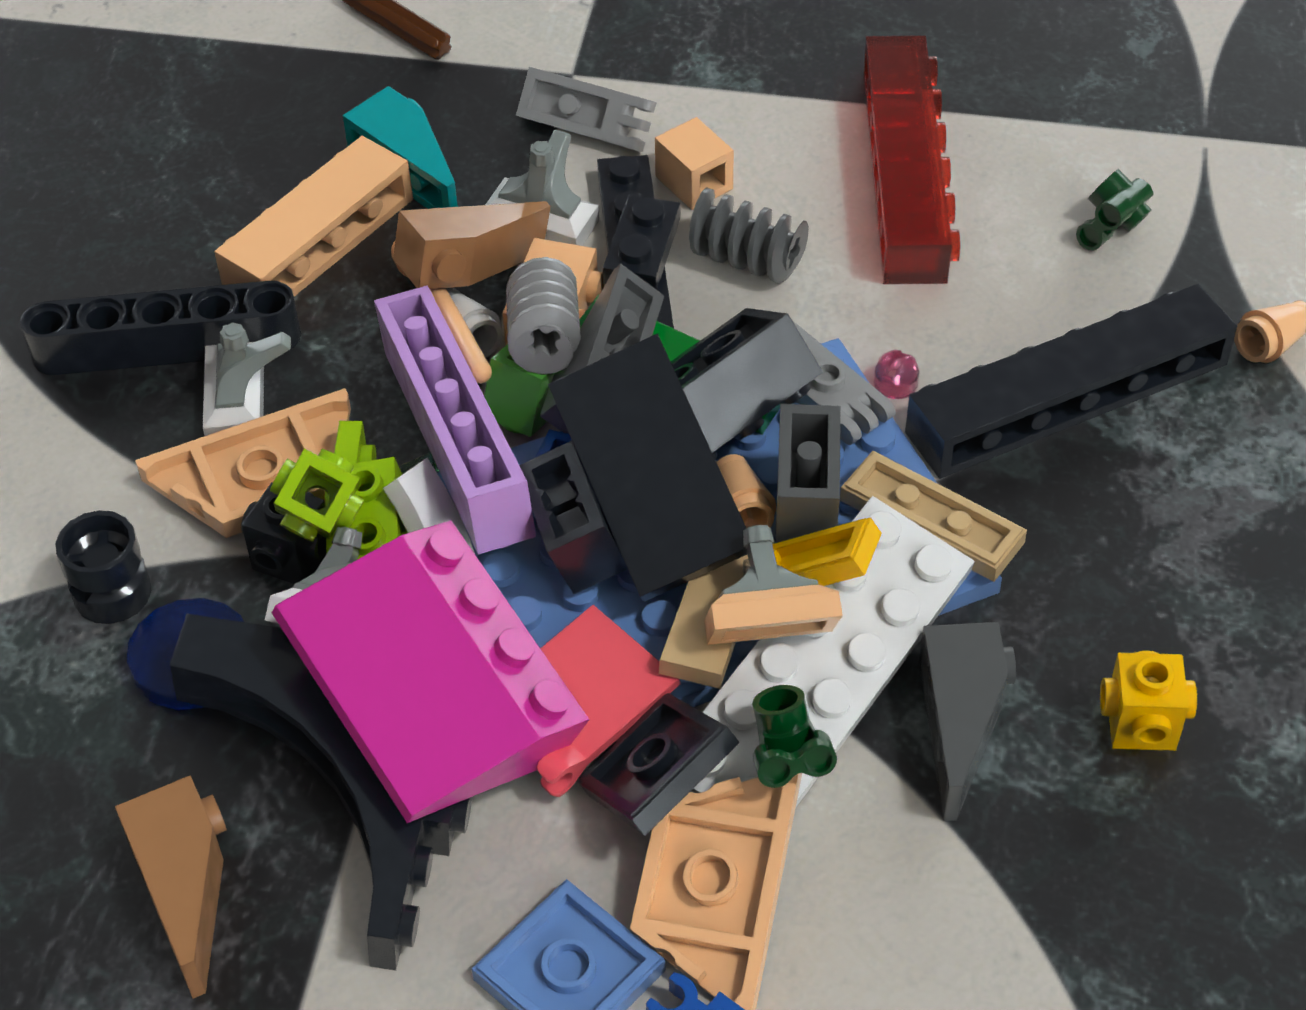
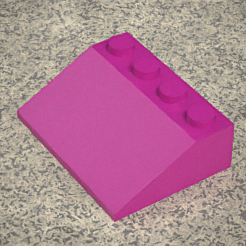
M452 520L406 533L278 603L271 612L407 823L537 771L538 762L544 756L571 745L590 720Z

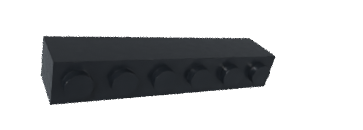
M1199 284L1177 292H1169L1149 303L1130 310L1119 311L1110 318L1084 328L1072 329L1063 336L1034 347H1025L1016 354L987 365L976 366L964 374L938 384L926 385L919 391L909 394L905 433L939 479L1226 366L1237 325Z

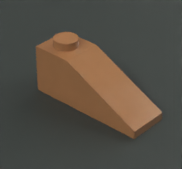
M546 201L400 210L393 261L416 288L427 285L429 289L473 285L524 262L533 239H545L551 206Z
M190 775L119 804L115 808L188 989L194 999L206 993L224 861L216 835L227 831L214 796L209 795L201 799Z

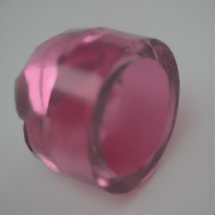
M896 349L888 351L879 357L874 372V386L887 398L903 399L909 397V394L917 390L919 367L915 357ZM897 370L894 378L888 375L890 371Z

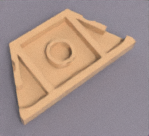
M344 388L137 459L135 462L141 480L225 538L242 533L241 523L246 509L252 502H258L270 483L274 482L286 459L296 463L304 448L316 455L320 453L321 449L332 453L335 452L339 421H349L351 407L348 392ZM314 488L309 491L317 498L323 499L325 503V490Z
M802 773L796 774L786 785L777 788L763 785L758 777L741 782L740 777L716 783L709 790L702 793L689 792L651 831L630 925L631 932L711 996L715 997L719 992H722L745 1010H756Z

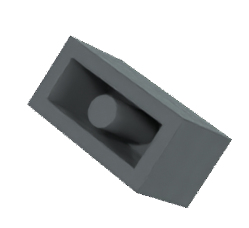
M780 404L775 543L838 526L841 406Z

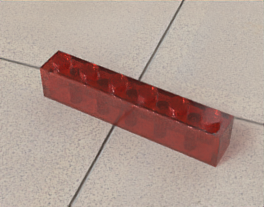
M926 35L866 36L863 79L883 284H948L950 262H958L960 258L959 229H950V224L955 222L954 192L946 193L945 188L950 187L951 181L950 157H941V153H945L946 124L936 120L941 119L942 93L941 89L932 88V86L937 85V56H928Z

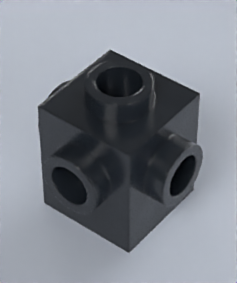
M271 482L258 502H252L246 509L241 523V531L245 538L253 570L295 584L316 571L327 554L326 538L317 533L314 541L310 542L280 525L284 515L275 511L274 502L278 495L270 492L273 484ZM310 492L306 494L305 501L310 508L318 510L325 507L323 499L317 498Z

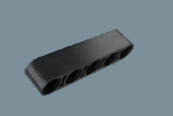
M260 281L45 301L29 307L20 319L21 329L33 365L39 372L47 375L205 361V346L219 344L220 331L224 325L232 322L242 325L249 342L259 341L284 332L291 337L292 349L297 345L301 337L292 289L279 281Z

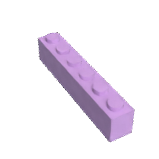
M428 285L374 300L386 357L478 555L536 537L527 480Z

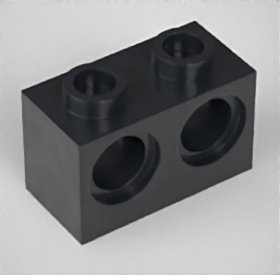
M572 441L519 465L528 483L531 507L547 553L573 594L628 569Z

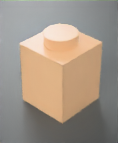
M695 117L655 137V176L691 210L694 209L701 192L706 187L714 189L715 198L733 189L734 150L700 119Z

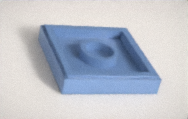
M566 879L472 968L473 980L507 1010H627L666 971L665 959Z

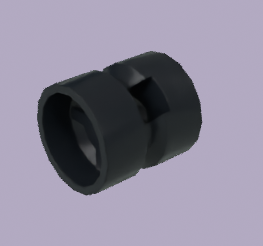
M98 510L83 513L70 520L63 527L55 543L56 554L64 577L67 579L74 605L82 617L94 623L113 624L125 621L138 614L148 603L152 590L144 559L141 557L140 546L134 527L128 519L113 511Z

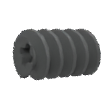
M706 187L695 204L690 222L689 242L692 252L700 256L710 254L712 260L720 263L729 260L731 266L736 269L742 270L748 267L751 274L756 276H763L767 273L773 282L782 283L787 280L799 264L806 249L809 230L807 221L803 220L795 233L790 232L792 223L790 215L783 214L776 225L773 226L771 225L772 209L764 207L759 212L757 218L752 219V202L745 200L735 213L733 212V196L725 194L720 199L718 205L714 206V189Z

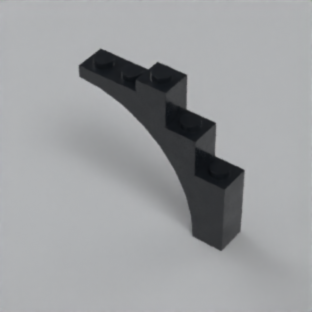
M187 613L170 663L176 700L223 711L266 730L303 756L335 790L358 829L372 872L373 893L367 931L369 966L396 971L402 946L413 947L417 935L420 907L411 905L415 887H427L433 854L449 856L454 833H466L472 797L407 823L280 627Z

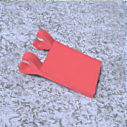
M595 605L590 606L540 648L590 719L571 745L547 754L538 762L537 770L542 776L540 780L541 786L554 797H561L594 759L628 731L665 694L673 692L680 685V679L659 674L660 661Z

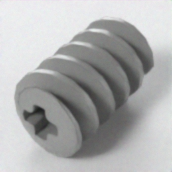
M548 257L534 258L519 265L510 275L506 286L508 351L514 362L526 371L537 374H551L568 367L573 358V352L577 349L581 340L577 281L571 268L560 260Z

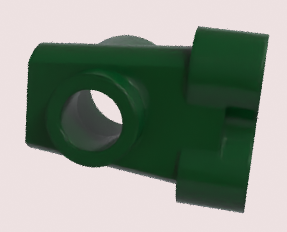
M1119 169L1114 171L1088 198L1096 207L1095 218L1085 221L1078 227L1076 237L1079 244L1083 248L1093 251L1107 242L1120 226H1123L1128 232L1132 231L1152 211L1146 204L1154 195L1151 186L1140 178H1136L1131 182Z
M777 685L767 688L755 696L752 706L757 724L759 745L753 752V762L758 778L763 785L777 788L786 785L796 774L804 773L812 777H821L834 769L837 763V756L830 737L822 730H815L809 719L804 692L800 688L792 685Z

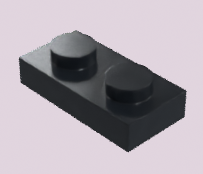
M628 195L603 265V284L607 283L613 270L622 264L657 290L681 218L680 202Z

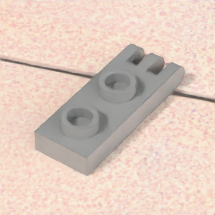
M529 67L516 116L643 152L645 142L636 137H627L629 128L649 132L651 122L635 118L633 114L635 108L643 112L654 113L657 102Z
M793 321L823 371L822 374L808 383L810 390L805 396L796 401L798 404L841 406L840 439L848 445H852L861 439V431L868 434L879 426L878 420L886 422L895 416V407L887 397Z

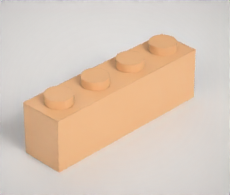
M360 136L214 251L222 285L279 281L290 287L295 297L413 200L408 160L366 137Z

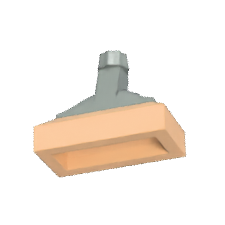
M755 525L743 530L744 547H746L748 559L743 560L744 576L734 585L723 589L719 599L711 604L704 619L707 645L832 632L843 616L839 591L819 585L818 580L799 576L777 565L772 545L774 544L771 528L768 525Z

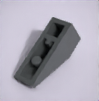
M620 264L617 266L580 328L581 340L577 349L573 352V358L568 367L556 372L552 382L652 336L664 295L624 265ZM549 388L540 417L563 433L569 434Z
M999 622L923 626L919 667L944 821H957L1001 712L1006 684H1014L1016 681L1014 649L1012 646L1003 647Z

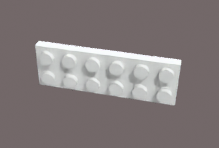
M872 496L853 520L871 517L882 533L866 574L825 586L839 591L842 618L832 632L759 639L703 711L704 714L726 725L740 743L690 792L702 793L709 790L716 783L740 777L741 782L758 777L753 762V752L759 745V737L752 702L758 693L773 686L792 685L804 692L811 723L815 730H822L828 734L835 753H837L921 640L923 626L932 625L970 574L975 561ZM802 773L796 807L818 777Z

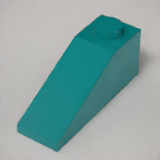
M387 86L342 115L347 147L360 136H364L408 160L412 194L415 201L427 209L458 207L454 178L423 108L415 100L407 99Z

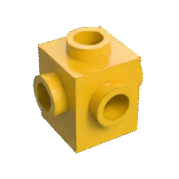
M1154 651L1117 654L1112 678H1102L1100 688V709L1102 716H1109L1112 749L1177 750L1185 720L1194 719L1197 710L1196 683L1194 680L1185 679L1182 654H1159Z

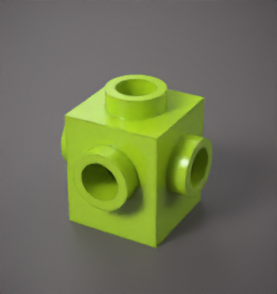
M304 448L296 463L286 459L270 488V492L278 495L274 502L275 511L284 515L280 525L310 542L314 541L317 533L330 540L336 527L350 528L364 502V499L355 495L359 487L360 478L351 473L354 465L325 449H321L320 453L316 455ZM321 488L327 492L329 502L324 508L312 509L306 504L305 497L311 489Z

